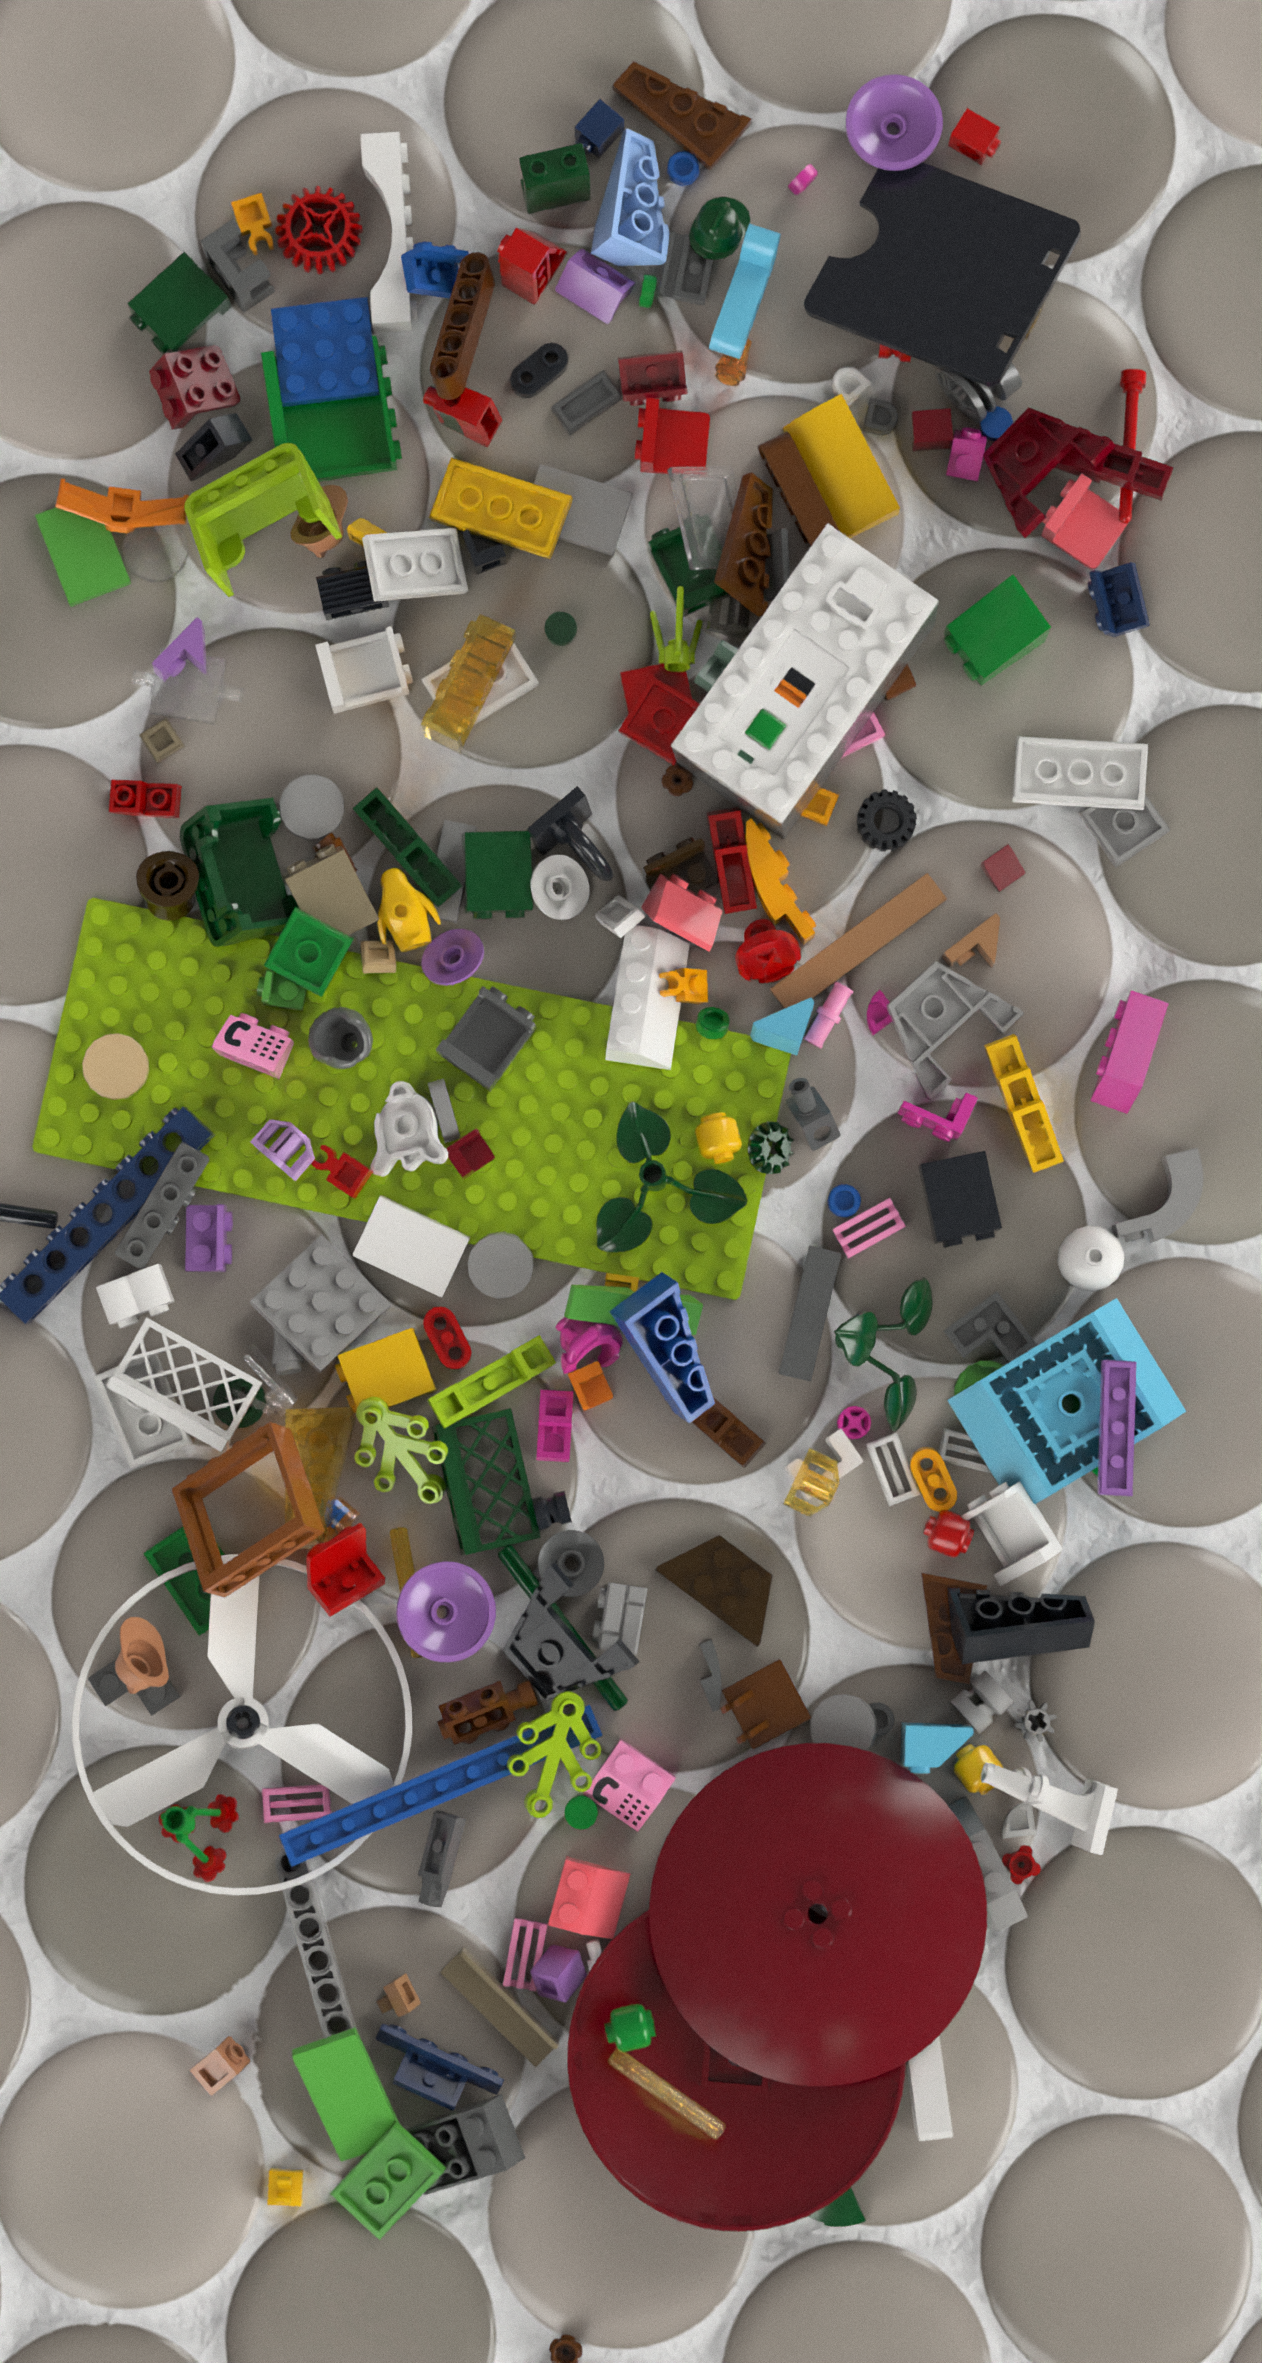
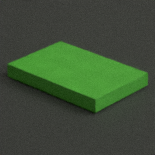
M56 507L35 515L70 607L131 584L112 532L105 528V524L63 509H57Z
M396 2122L330 2194L380 2240L439 2178L446 2167Z

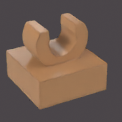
M406 1973L384 1986L386 1995L376 2001L382 2013L394 2008L398 2018L411 2012L421 2004Z

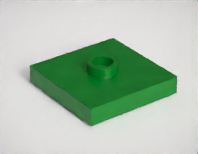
M295 907L264 966L322 997L354 938Z

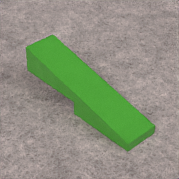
M571 1285L564 1316L567 1319L617 1325L609 1311L635 1292L628 1287ZM679 1294L682 1305L686 1308L689 1317L688 1324L691 1334L696 1335L703 1304L691 1295Z

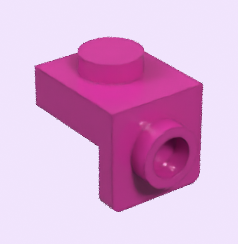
M963 427L962 431L955 430L946 475L978 482L987 438L981 435L980 430L970 427Z

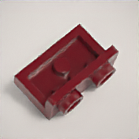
M682 350L618 358L623 402L630 401L631 406L646 405V398H662V402H674L681 400V395L688 394Z

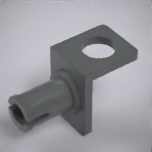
M805 1078L794 1079L789 1084V1091L793 1097L787 1099L786 1104L802 1128L812 1151H815L839 1138L841 1134L831 1111L815 1087H810L808 1080ZM822 1126L830 1128L824 1137L814 1138V1132Z

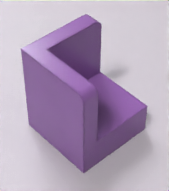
M551 1945L530 1971L539 1996L565 2003L587 1975L579 1951L558 1945Z

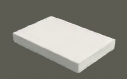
M456 528L370 534L362 538L374 601L465 594L468 591Z
M505 628L421 679L456 736L539 685L538 680Z
M380 1195L352 1256L442 1298L470 1237Z
M158 1355L148 1356L152 1373L164 1372ZM144 1358L131 1361L124 1374L135 1380L148 1376ZM119 1366L93 1376L130 1468L137 1467L193 1443L189 1433L105 1387ZM166 1376L154 1379L158 1393L163 1396L173 1394ZM150 1380L141 1382L152 1389ZM175 1397L170 1399V1400L176 1402Z

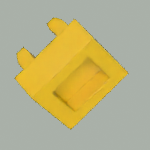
M270 2169L267 2205L301 2206L304 2170Z

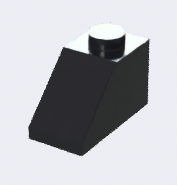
M237 413L210 418L175 455L190 481H194L235 458L252 441V438Z

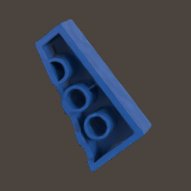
M661 1272L609 1312L672 1411L687 1423H691L712 1407L715 1401L704 1366L699 1360L698 1346L690 1331L689 1317L686 1308L681 1302L678 1282Z

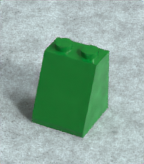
M1013 574L949 623L945 628L944 635L946 637L943 640L952 654L958 653L964 661L962 667L967 676L972 681L977 679L979 684L983 685L1044 643L1051 630V626Z

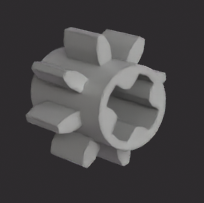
M1029 1700V1709L1026 1711L1017 1709L1018 1714L1022 1715V1722H1017L1015 1727H1024L1026 1729L1024 1739L1028 1740L1033 1733L1036 1734L1038 1741L1042 1742V1733L1046 1730L1050 1733L1055 1732L1049 1725L1050 1720H1054L1057 1716L1055 1714L1048 1715L1045 1712L1048 1707L1047 1703H1042L1038 1709L1035 1708L1034 1702ZM1040 1712V1720L1044 1723L1041 1728L1035 1726L1031 1730L1032 1723L1028 1720L1030 1714L1036 1716Z

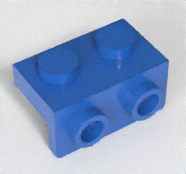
M431 242L414 244L413 249L401 255L407 293L450 299L459 270L458 264L469 254V251L456 249L454 245L433 246Z

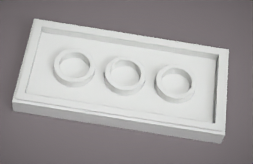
M1017 736L1012 802L1144 810L1148 744Z

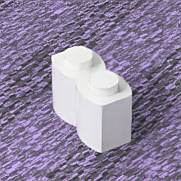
M161 1264L147 1267L96 1287L109 1324H118L120 1329L139 1322L137 1316L149 1312L151 1317L169 1311L168 1304L175 1302Z

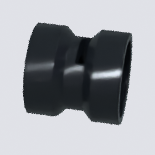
M564 1491L556 1492L552 1497L546 1499L542 1496L532 1498L539 1530L550 1528L552 1524L558 1522L562 1525L572 1522Z

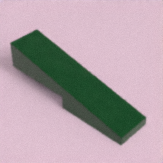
M378 787L352 808L437 907H440L463 887Z

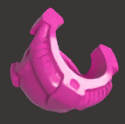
M564 1317L555 1326L556 1330L561 1331V1347L566 1351V1353H562L561 1367L564 1374L575 1371L577 1363L591 1349L598 1345H601L602 1348L600 1355L597 1357L601 1367L610 1366L620 1357L619 1352L623 1345V1338L620 1331L612 1324L573 1320Z

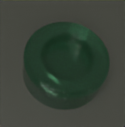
M555 612L545 622V635L552 644L565 646L575 639L577 624L569 613Z

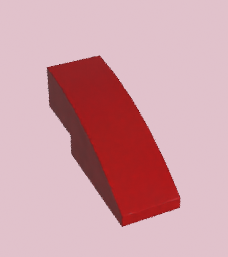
M739 807L706 812L724 914L757 909L741 810Z

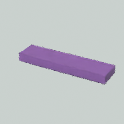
M1101 1361L1097 1495L1133 1496L1136 1361Z

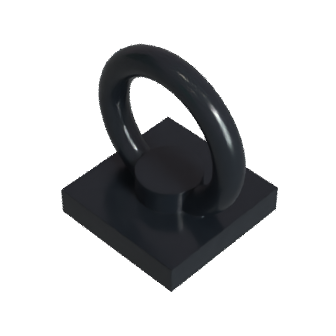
M577 786L529 826L527 830L535 848L542 856L558 843L561 845L568 843L577 856L602 881H610L613 878L612 868L597 847L581 830L583 828L582 823L592 815V811L586 795Z

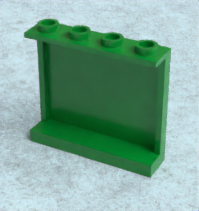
M377 335L372 336L380 394L376 396L283 407L277 358L274 351L261 352L275 448L284 443L296 445L304 455L318 482L398 470L396 460L402 459L399 439L393 440L391 428H397L395 408L388 409L387 397L393 396L390 376L384 377L382 365H388L385 345L379 346Z

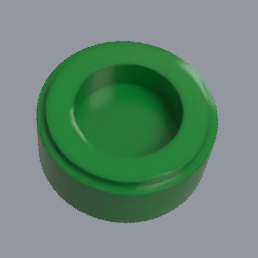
M644 274L639 296V307H652L657 282L656 276Z
M717 1007L704 1008L698 1013L696 1029L705 1038H722L728 1032L729 1016L724 1010Z
M575 1796L566 1804L565 1819L575 1829H587L597 1819V1805L587 1796Z

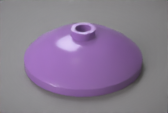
M884 75L870 80L854 94L846 113V133L852 148L865 162L884 170H905L920 164L935 150L942 133L943 116L937 98L923 83L904 75ZM895 127L899 132L892 135L888 133L887 129Z
M437 1562L419 1569L406 1581L398 1597L396 1617L403 1639L417 1654L436 1662H456L470 1657L487 1642L495 1624L496 1606L489 1585L475 1570L456 1562ZM441 1605L447 1610L446 1616L442 1619L436 1613L437 1608Z

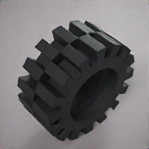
M883 789L879 793L874 792L869 798L866 797L859 809L856 821L858 825L857 831L858 834H861L863 842L869 843V847L872 849L879 848L881 852H886L889 849L891 851L897 850L898 847H903L913 835L917 815L914 812L915 807L913 803L908 802L907 796L899 795V791L887 792V789ZM891 809L898 815L899 826L894 831L885 833L876 828L874 816L879 810Z

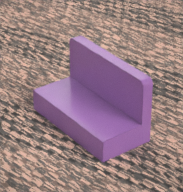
M581 248L568 260L555 291L599 320L609 324L621 301L631 293L636 282Z

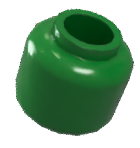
M641 2004L612 2010L610 2014L611 2022L605 2023L609 2044L615 2042L618 2050L621 2052L647 2047L651 2044V2037L656 2036L651 2010H645Z

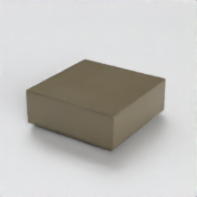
M167 718L139 734L157 764L185 747Z

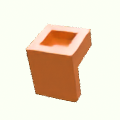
M598 1361L568 1374L584 1411L613 1399V1394Z

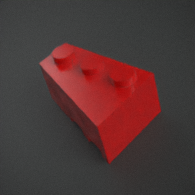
M515 228L511 236H504L497 249V252L500 253L498 262L500 263L499 272L501 273L502 286L535 305L565 259L568 251L536 232Z

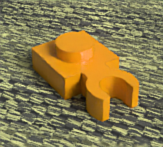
M262 192L231 202L241 235L251 234L249 237V247L254 256L258 255L256 243L260 240L266 241L269 249L273 250V238L270 233L264 231V229L272 227V223Z
M680 968L675 969V971L659 973V978H665L669 985L667 990L660 991L661 996L670 997L676 995V1002L708 1003L707 970Z

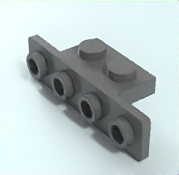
M185 1142L179 1144L116 1248V1256L139 1269H144L164 1234L170 1235L179 1221L176 1215L181 1206L187 1207L194 1197L196 1190L193 1187L209 1162V1156Z

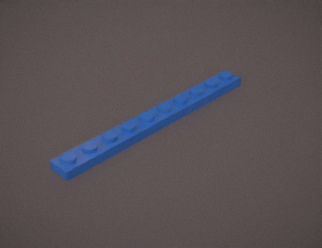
M585 1706L581 1719L593 1739L603 1736L591 1706ZM555 1724L540 1731L537 1740L532 1744L522 1743L516 1735L280 1834L279 1838L291 1867L511 1775L512 1773L507 1768L508 1759L514 1754H522L551 1737ZM569 1727L566 1741L572 1749L581 1743L571 1727ZM530 1729L523 1732L522 1737L529 1738L533 1730ZM546 1756L531 1764L530 1766L537 1764L541 1761H544ZM517 1760L513 1763V1770H520L523 1767L522 1760Z

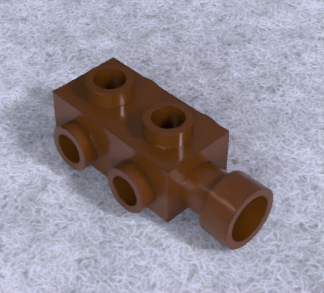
M529 1680L518 1684L517 1689L507 1693L501 1681H498L439 1705L443 1719L438 1720L437 1723L444 1740L451 1737L454 1745L461 1742L471 1744L483 1733L491 1730H505L510 1722L516 1720L514 1711L524 1707L528 1710L539 1705Z

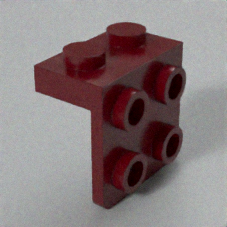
M217 345L163 354L149 370L151 384L158 393L162 403L163 414L169 420L172 430L184 428L198 413L234 407L241 401L222 350Z

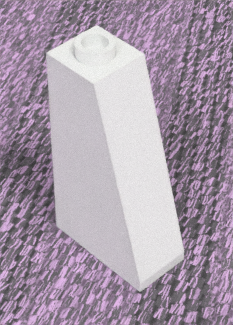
M938 2036L928 2047L906 2062L914 2131L919 2141L953 2137L940 2037Z

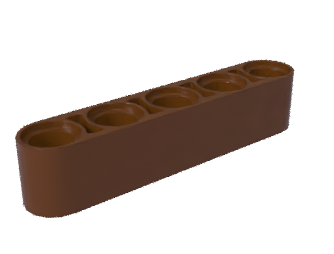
M472 252L462 259L430 364V374L436 392L442 399H455L463 393L495 287V279L489 259L484 253Z

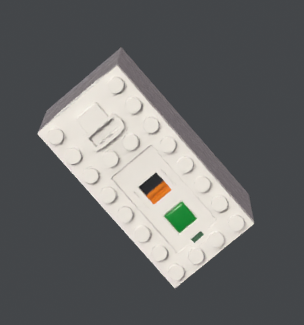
M827 523L672 743L671 747L677 764L785 839L804 809H806L819 788L881 703L890 687L934 628L939 600Z

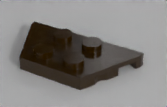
M720 1535L657 1566L655 1569L657 1572L758 1647L760 1645L773 1577L771 1573Z

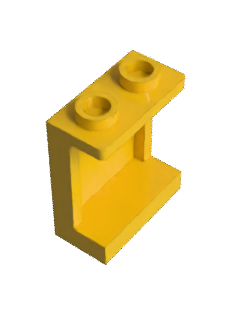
M413 1327L337 1355L340 1363L335 1364V1368L341 1383L347 1381L351 1394L346 1395L353 1414L356 1413L360 1402L370 1397L381 1398L389 1408L421 1395L437 1391Z

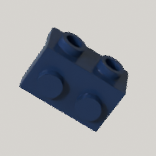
M1129 562L1102 572L1098 570L1089 572L1091 581L1088 582V590L1091 598L1096 600L1098 612L1095 614V619L1100 631H1103L1108 636L1117 637L1150 626L1135 563Z

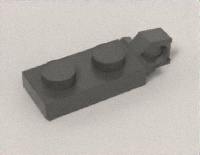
M434 1811L418 1873L419 1876H422L419 1903L432 1907H442L449 1888L448 1884L451 1881L466 1822L465 1818L445 1811Z

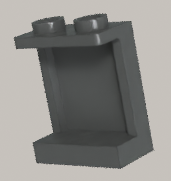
M482 986L476 999L446 1040H442L436 1048V1052L491 1092L537 1027L532 1022L535 1016L525 1008L518 1006L517 1009H514L506 1003L508 997L497 988L492 986L488 990Z

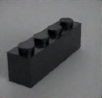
M948 1588L947 1590L952 1639L961 1664L1090 1648L1095 1619L1085 1596L1042 1593L1040 1598L1028 1597L1023 1592H1010V1596L990 1595V1590L976 1589V1594L960 1593V1588Z

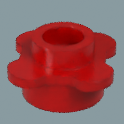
M1022 1845L1018 1851L1012 1854L1006 1853L1002 1857V1863L1008 1868L1011 1874L1010 1879L1014 1884H1022L1024 1879L1037 1876L1041 1871V1866L1035 1862L1032 1857L1033 1850L1028 1845ZM1021 1861L1024 1862L1023 1868L1018 1866V1863Z

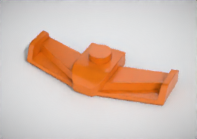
M61 478L55 507L105 524V528L108 531L131 533L140 527L175 524L187 525L188 519L184 505L190 495L185 494L181 498L141 501V490L109 486L108 495L104 496L67 483L66 479Z

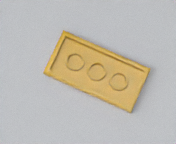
M451 457L429 519L461 531L469 530L471 534L551 559L573 498L570 495Z

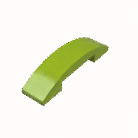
M538 1335L483 1369L432 1396L427 1401L445 1429L556 1364V1361L541 1336Z

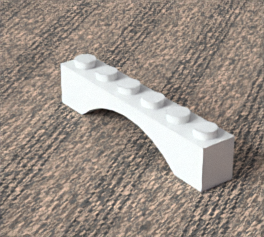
M399 132L360 134L364 176L376 188L383 199L392 223V242L388 261L380 279L370 291L374 333L413 331L412 320H418L417 300H411L410 293H407L401 255L413 249L414 245L413 237H407L406 226L412 225L411 205L405 206L404 194H410L409 174H403L402 163L408 162L407 143H401Z

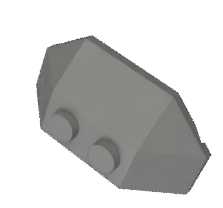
M965 1796L949 1804V1808L956 1815L967 1833L979 1861L987 1898V1929L999 1932L1027 1918L1028 1915L1017 1890L968 1797Z

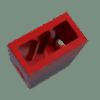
M430 385L423 397V403L433 407L441 424L487 448L503 420L492 398L466 387L459 397L446 400L439 397L435 387Z

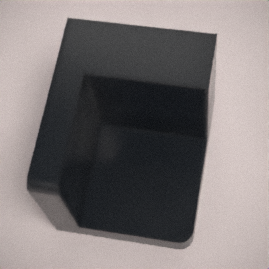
M469 530L462 531L463 540L476 574L507 564L502 544L474 534L470 535Z

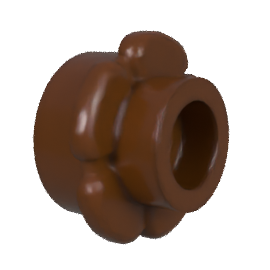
M677 764L675 766L671 765L666 769V774L662 776V786L668 790L670 795L682 796V794L688 793L692 789L694 784L692 780L693 774ZM679 777L681 782L676 783L675 778Z
M568 2334L562 2335L559 2339L556 2338L551 2342L549 2347L550 2359L552 2363H578V2358L582 2356V2346L579 2342L575 2341V2337ZM565 2348L569 2350L567 2355L562 2352Z

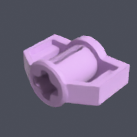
M269 1120L250 1141L294 1181L315 1160L310 1139L291 1122ZM280 1127L286 1128L269 1149L264 1146ZM305 1144L306 1151L289 1168L286 1163Z

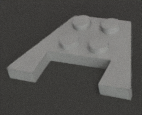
M937 961L933 962L886 1005L928 1100H931L952 1081L950 1076L933 1059L930 1053L978 1009L1000 1034H1003L1025 1014L1021 1009L1001 1000L1000 997L987 992Z

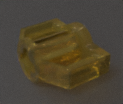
M809 1448L783 1504L809 1517L828 1507L840 1484L837 1461ZM810 1462L832 1472L833 1480L808 1469ZM799 1490L824 1503L816 1507L796 1497V1491Z

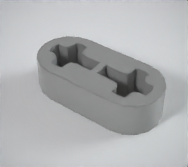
M444 1078L429 1082L428 1086L444 1142L447 1143L460 1139L459 1129Z

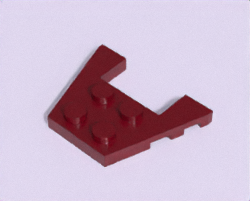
M1028 407L984 452L983 457L997 487L1001 491L1005 505L1013 517L1018 532L1026 539L1046 518L1026 498L1046 475L1073 448L1096 467L1116 445L1109 437L1098 436L1091 433L1088 429L1080 426L1078 428L1064 423L1061 419Z

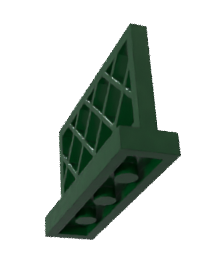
M511 1408L461 1419L445 1429L441 1424L434 1425L432 1427L434 1440L443 1442L448 1448V1454L445 1460L440 1463L446 1483L447 1497L461 1556L541 1538ZM505 1417L508 1431L502 1441L486 1432V1429L493 1419ZM486 1421L482 1429L475 1425V1423ZM468 1425L479 1432L470 1448L458 1442L455 1428ZM482 1436L499 1445L489 1461L473 1451ZM509 1437L512 1448L505 1444ZM502 1448L514 1455L515 1464L509 1473L493 1464ZM460 1449H462V1450H464L465 1452H467L466 1455L464 1456L463 1460H462V1456H461ZM437 1450L438 1455H442V1453L439 1450ZM470 1455L486 1464L477 1481L465 1474L464 1465ZM490 1468L506 1477L497 1493L481 1484ZM516 1469L518 1472L519 1480L513 1477V1474L515 1473ZM510 1480L519 1485L523 1493L516 1506L500 1496ZM467 1481H469L470 1483L474 1484V1486H473V1488L471 1489V1491H469V1487H468V1482H467ZM477 1488L494 1497L485 1513L473 1507L471 1498ZM497 1500L513 1509L504 1526L488 1516ZM524 1502H525V1506H526V1511H527V1513H526L525 1511H523L522 1509H520V1507L522 1506V1504H523ZM517 1512L529 1519L531 1533L519 1536L508 1529ZM475 1513L482 1517L478 1524L476 1522ZM485 1520L501 1529L494 1542L481 1544L479 1529ZM505 1532L512 1536V1538L501 1540Z

